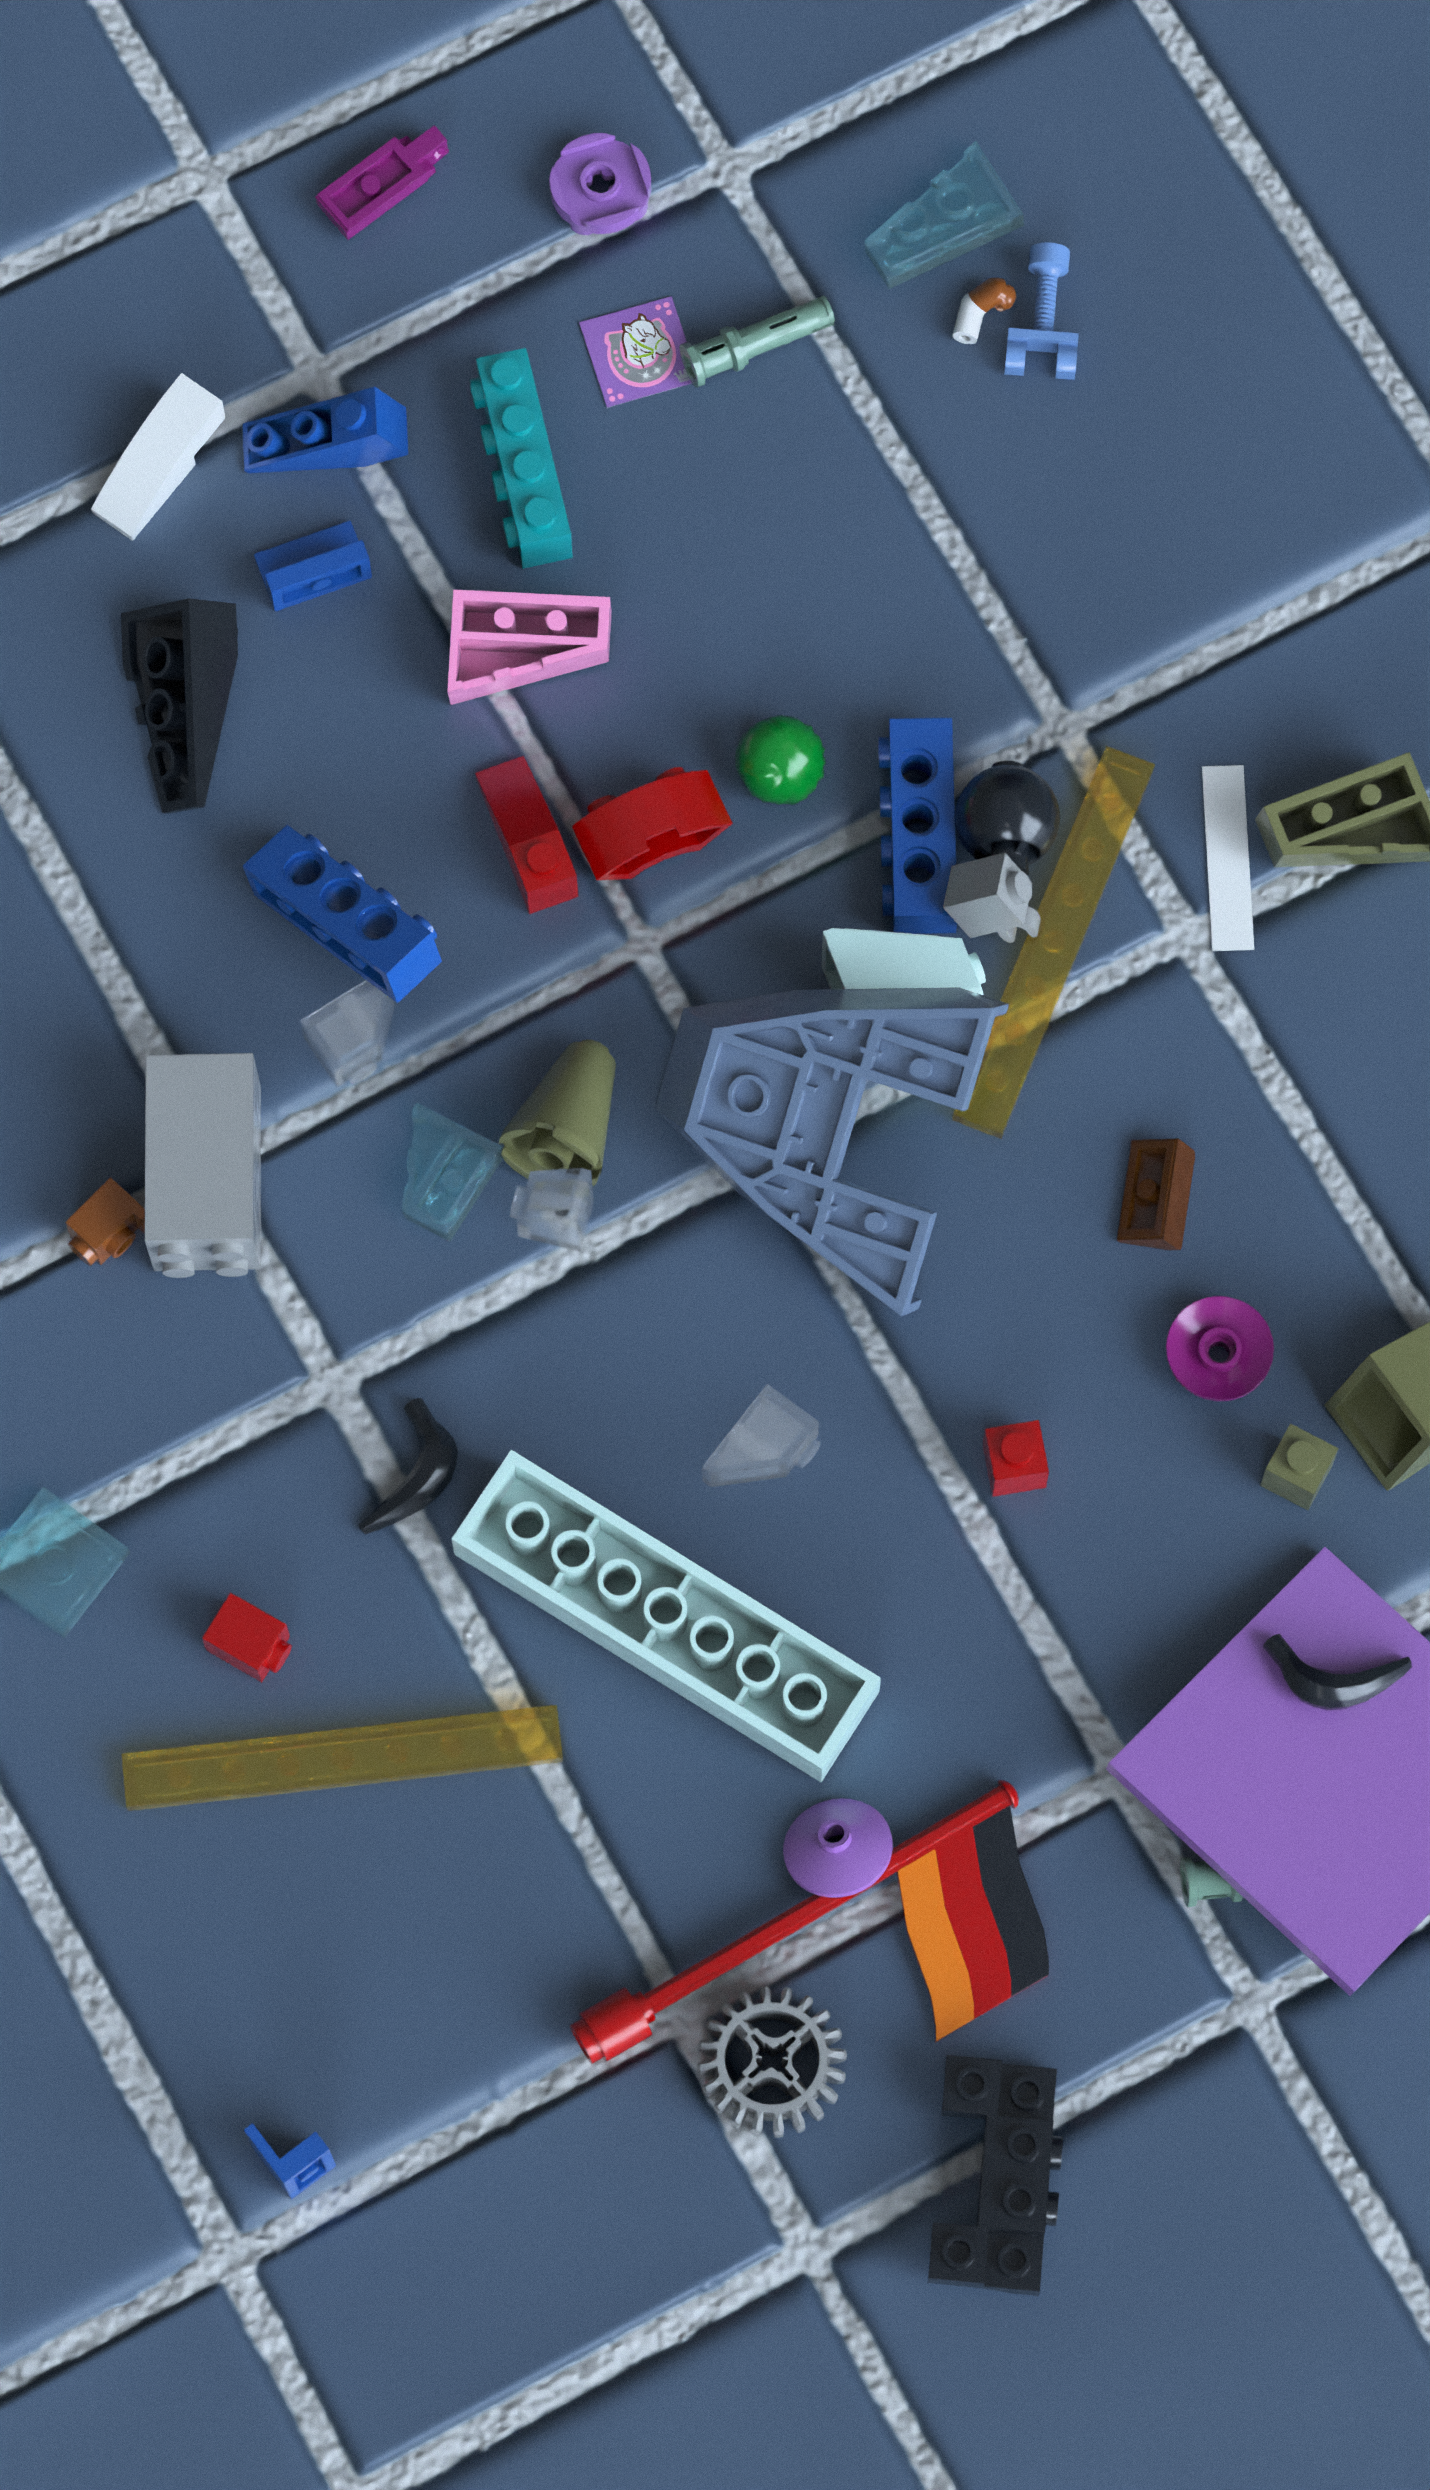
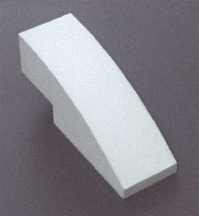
M181 373L149 414L120 457L91 508L92 513L133 541L196 465L195 454L225 419L222 400Z

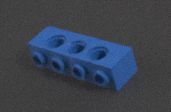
M952 718L889 719L888 737H878L879 769L889 768V786H880V818L890 817L891 834L881 835V867H891L892 885H882V915L893 916V932L911 934L956 933L957 923L943 908L951 867L956 865ZM910 770H921L929 776V779L921 784H913L905 780L903 775ZM917 818L925 820L931 828L923 833H913L907 830L904 824L911 819ZM913 868H923L931 873L932 878L923 883H916L909 880L905 874Z
M286 825L243 865L254 896L396 1003H399L442 962L434 941L437 938V933L426 919L418 914H415L413 917L409 916L401 910L397 900L382 887L374 890L365 883L361 873L351 863L345 860L338 863L329 856L324 845L311 834L303 837L289 825Z

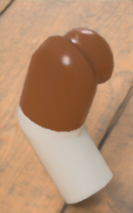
M994 277L988 278L965 294L961 300L952 337L964 344H975L979 336L984 314L993 307L1000 312L1010 309L1016 300L1015 288L1006 284L1003 278Z

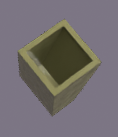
M1430 1322L1369 1354L1324 1405L1387 1491L1430 1464Z

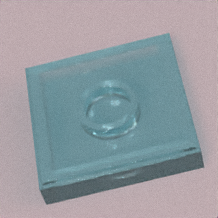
M42 1487L0 1541V1592L65 1638L131 1552L124 1544L45 1487Z

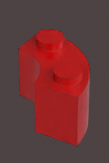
M674 767L658 775L655 781L618 797L607 795L593 801L587 807L589 814L572 825V829L596 880L632 879L647 868L665 859L683 853L700 851L733 823L708 770L685 772L683 767Z

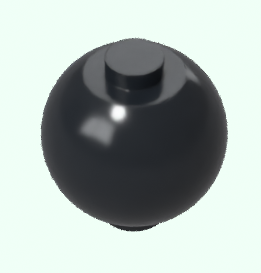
M1016 761L996 762L991 768L974 776L962 790L955 810V826L958 837L963 847L975 860L1006 853L1027 876L1029 874V864L1041 859L1053 845L1060 825L1059 804L1052 788L1040 775L1024 768L1021 763Z

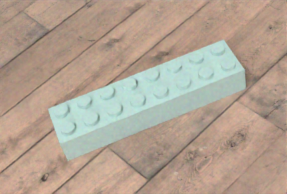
M510 1450L452 1537L454 1555L819 1782L823 1781L879 1693L881 1678L513 1450Z

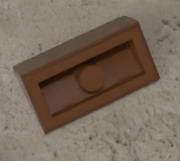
M1179 1138L1131 1140L1117 1233L1118 1242L1164 1250H1181L1195 1162V1151Z

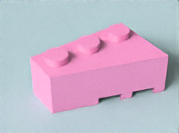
M453 590L447 689L450 705L609 662L612 613L610 597Z

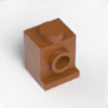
M110 1177L65 1222L72 1239L68 1246L88 1266H91L95 1261L102 1265L110 1256L117 1258L132 1245L136 1238L134 1232L138 1228L145 1234V1208Z

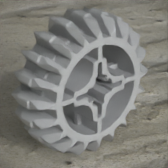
M763 1986L760 1989V2004L753 2005L748 1992L743 1991L739 1993V2002L743 2009L740 2013H737L728 2003H723L720 2006V2012L728 2022L726 2026L712 2019L707 2022L706 2030L718 2038V2040L706 2039L699 2041V2052L712 2056L714 2059L699 2062L697 2064V2072L704 2076L715 2075L716 2078L702 2085V2092L705 2096L723 2093V2096L713 2106L717 2115L725 2113L731 2106L736 2108L731 2118L732 2127L738 2129L743 2124L746 2116L752 2117L754 2119L751 2134L759 2137L763 2130V2121H773L774 2137L781 2138L784 2133L783 2120L791 2119L793 2128L797 2133L805 2130V2122L801 2115L805 2110L816 2121L824 2118V2112L816 2102L818 2098L829 2104L836 2103L838 2094L828 2087L826 2083L843 2084L845 2082L846 2073L840 2069L830 2067V2065L846 2061L847 2052L845 2049L828 2047L842 2037L840 2028L821 2031V2028L830 2019L828 2010L823 2009L812 2018L807 2015L812 2008V1997L809 1995L803 1997L796 2008L790 2005L792 2001L791 1988L785 1987L781 1992V2003L771 2002V1990L768 1986ZM763 2020H780L798 2028L795 2031L790 2030L781 2037L771 2038L765 2036L758 2028L754 2029L751 2024ZM737 2035L744 2043V2048L748 2051L752 2060L750 2065L742 2072V2077L733 2084L725 2067V2058L731 2042ZM811 2040L817 2052L819 2067L812 2084L807 2089L800 2081V2076L793 2068L792 2062L801 2052L802 2047ZM759 2048L762 2052L766 2051L772 2057L779 2052L784 2053L786 2051V2057L782 2058L781 2066L785 2068V2076L781 2071L777 2072L772 2067L765 2071L761 2070L758 2073V2067L762 2066V2056H759ZM763 2086H774L782 2090L786 2096L790 2095L793 2100L782 2104H762L746 2096L750 2092L755 2093Z

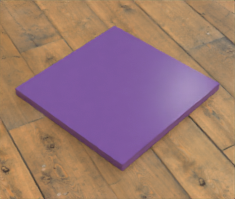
M1324 1547L1108 1763L1106 1770L1340 1988L1351 1996L1430 1914V1642L1330 1550ZM1281 1634L1303 1662L1328 1671L1355 1670L1403 1657L1410 1658L1412 1668L1386 1690L1364 1703L1347 1709L1324 1710L1301 1702L1294 1695L1285 1681L1280 1667L1266 1652L1263 1645L1272 1636Z

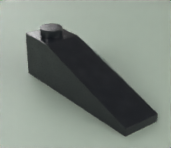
M188 598L121 613L123 668L127 681L135 682L141 704L135 708L138 724L147 725L152 747L147 758L162 813L171 814L204 808L238 658L236 604Z

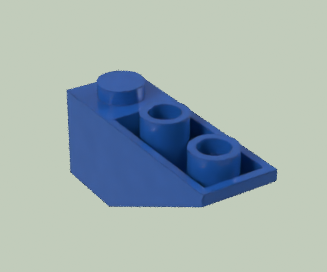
M375 386L242 424L244 471L247 473L366 467L408 455L406 407Z

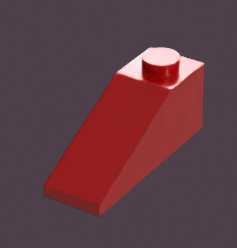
M521 756L476 772L475 778L528 913L532 914L577 898V874L560 831L525 757Z

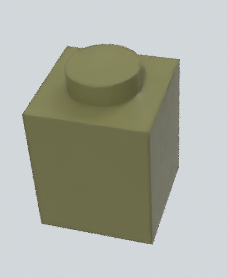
M1290 1423L1265 1469L1260 1486L1309 1511L1333 1466L1339 1448Z

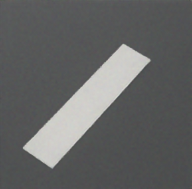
M1202 766L1212 951L1254 950L1244 766Z

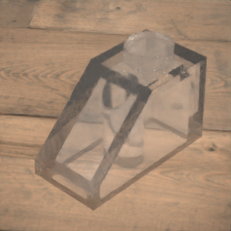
M367 980L300 1020L304 1039L336 1087L347 1081L354 1084L364 1080L376 1070V1063L380 1062L383 1057L396 1002Z
M573 1168L530 1171L526 1188L517 1186L511 1205L510 1217L517 1219L518 1237L581 1251L594 1203L591 1170Z
M767 1384L702 1466V1481L710 1487L787 1477L795 1465L803 1469L811 1461L821 1445V1442L816 1440L819 1435V1421Z

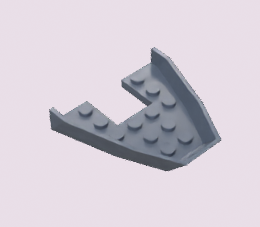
M960 987L791 990L683 1008L655 1110L740 1195L900 1316H904L919 1310L922 1299L913 1297V1293L937 1212L838 1179L866 1081L870 1080L960 1111L968 1110L996 1016L1006 1014L1009 1004Z

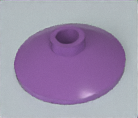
M831 1799L811 1806L795 1819L786 1834L783 1855L790 1876L800 1887L818 1896L839 1898L851 1896L867 1889L883 1875L891 1860L893 1840L886 1820L870 1805L853 1799ZM844 1835L838 1842H827L833 1836Z

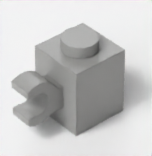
M1006 853L951 867L943 908L970 938L998 932L1004 941L1012 943L1015 941L1017 927L1026 930L1031 937L1038 936L1041 918L1036 910L1028 906L1032 897V882Z

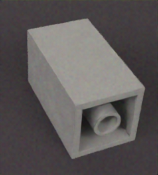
M253 1053L146 1055L145 1243L154 1271H162L164 1276L185 1278L193 1276L195 1270H216V1273L221 1276L238 1277L248 1274V1269H261V1084Z

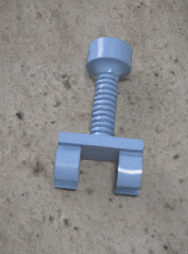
M1037 243L1029 249L1028 270L1038 277L1033 329L1008 328L1004 375L1024 376L1026 351L1057 353L1056 379L1075 380L1079 333L1053 331L1057 279L1069 272L1070 250L1061 244Z

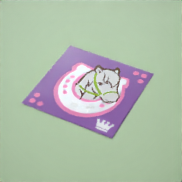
M672 296L579 322L607 408L692 384L680 355L679 346L687 341Z

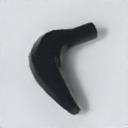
M422 1398L413 1399L404 1407L419 1439L420 1449L417 1463L403 1483L358 1524L364 1534L378 1531L424 1509L440 1496L451 1482L458 1454L454 1438L435 1420Z
M1281 1634L1272 1636L1263 1645L1266 1652L1280 1667L1284 1679L1294 1695L1301 1702L1324 1710L1347 1709L1364 1703L1386 1690L1412 1668L1410 1658L1403 1657L1355 1670L1328 1671L1303 1662Z

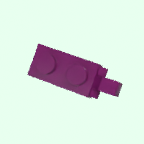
M435 125L413 141L408 136L400 140L393 137L319 192L315 197L316 203L344 237L349 240L428 181L436 172V168L433 165L449 153L447 139Z

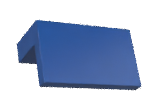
M351 520L254 554V559L275 612L372 578L368 553L363 540H358Z
M253 2123L244 2129L252 2148L291 2200L336 2167L330 2149L317 2132H314L279 2159Z

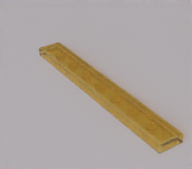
M1106 746L1037 911L1041 918L1038 936L1031 937L1029 934L1027 935L1000 1001L1009 1004L1006 1014L996 1016L968 1110L960 1111L955 1109L952 1117L953 1121L1002 1139L1150 782L1155 764Z
M557 1705L122 1754L125 1799L128 1811L563 1762Z

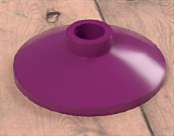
M1213 1296L1193 1302L1177 1315L1168 1332L1166 1356L1172 1374L1186 1390L1206 1400L1231 1401L1251 1393L1264 1381L1272 1365L1274 1342L1268 1324L1253 1307L1235 1298ZM1215 1346H1220L1226 1349L1229 1357L1223 1362H1216L1210 1358L1208 1351Z

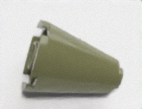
M589 1039L570 1043L503 1129L499 1139V1144H504L501 1155L504 1161L517 1173L543 1186H546L549 1178L565 1182L563 1191H585L596 1185L603 1167L616 1070L615 1059L606 1046Z

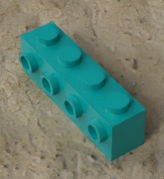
M522 348L476 358L478 377L469 379L475 409L484 408L488 424L480 425L486 456L495 454L499 470L491 472L497 502L506 500L510 517L502 518L508 548H518L522 569L573 558L571 531L527 349Z

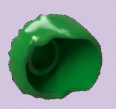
M776 715L755 723L742 735L735 753V766L745 786L754 797L762 802L776 805H795L805 800L809 794L815 791L818 782L824 778V766L826 764L824 757L825 748L822 746L820 736L814 733L811 725L805 724L792 716Z

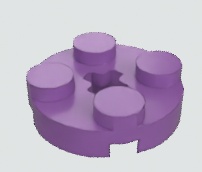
M592 133L578 137L563 148L560 152L561 157L556 161L554 168L552 166L550 172V195L557 213L570 224L574 232L580 235H590L592 233L610 234L629 227L646 214L651 194V172L649 164L639 148L630 143L629 147L624 142L616 141L615 135L607 133ZM601 174L605 181L613 180L615 184L608 187V191L604 193L592 191L588 187L593 185V176Z

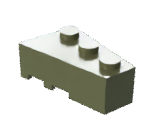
M1410 752L1266 805L1255 818L1274 868L1430 862V801Z

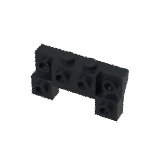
M946 2056L941 2116L985 2120L977 2226L933 2222L927 2283L1039 2296L1046 2225L1056 2226L1059 2192H1048L1050 2170L1061 2169L1063 2137L1053 2136L1057 2069L1002 2064V2060Z

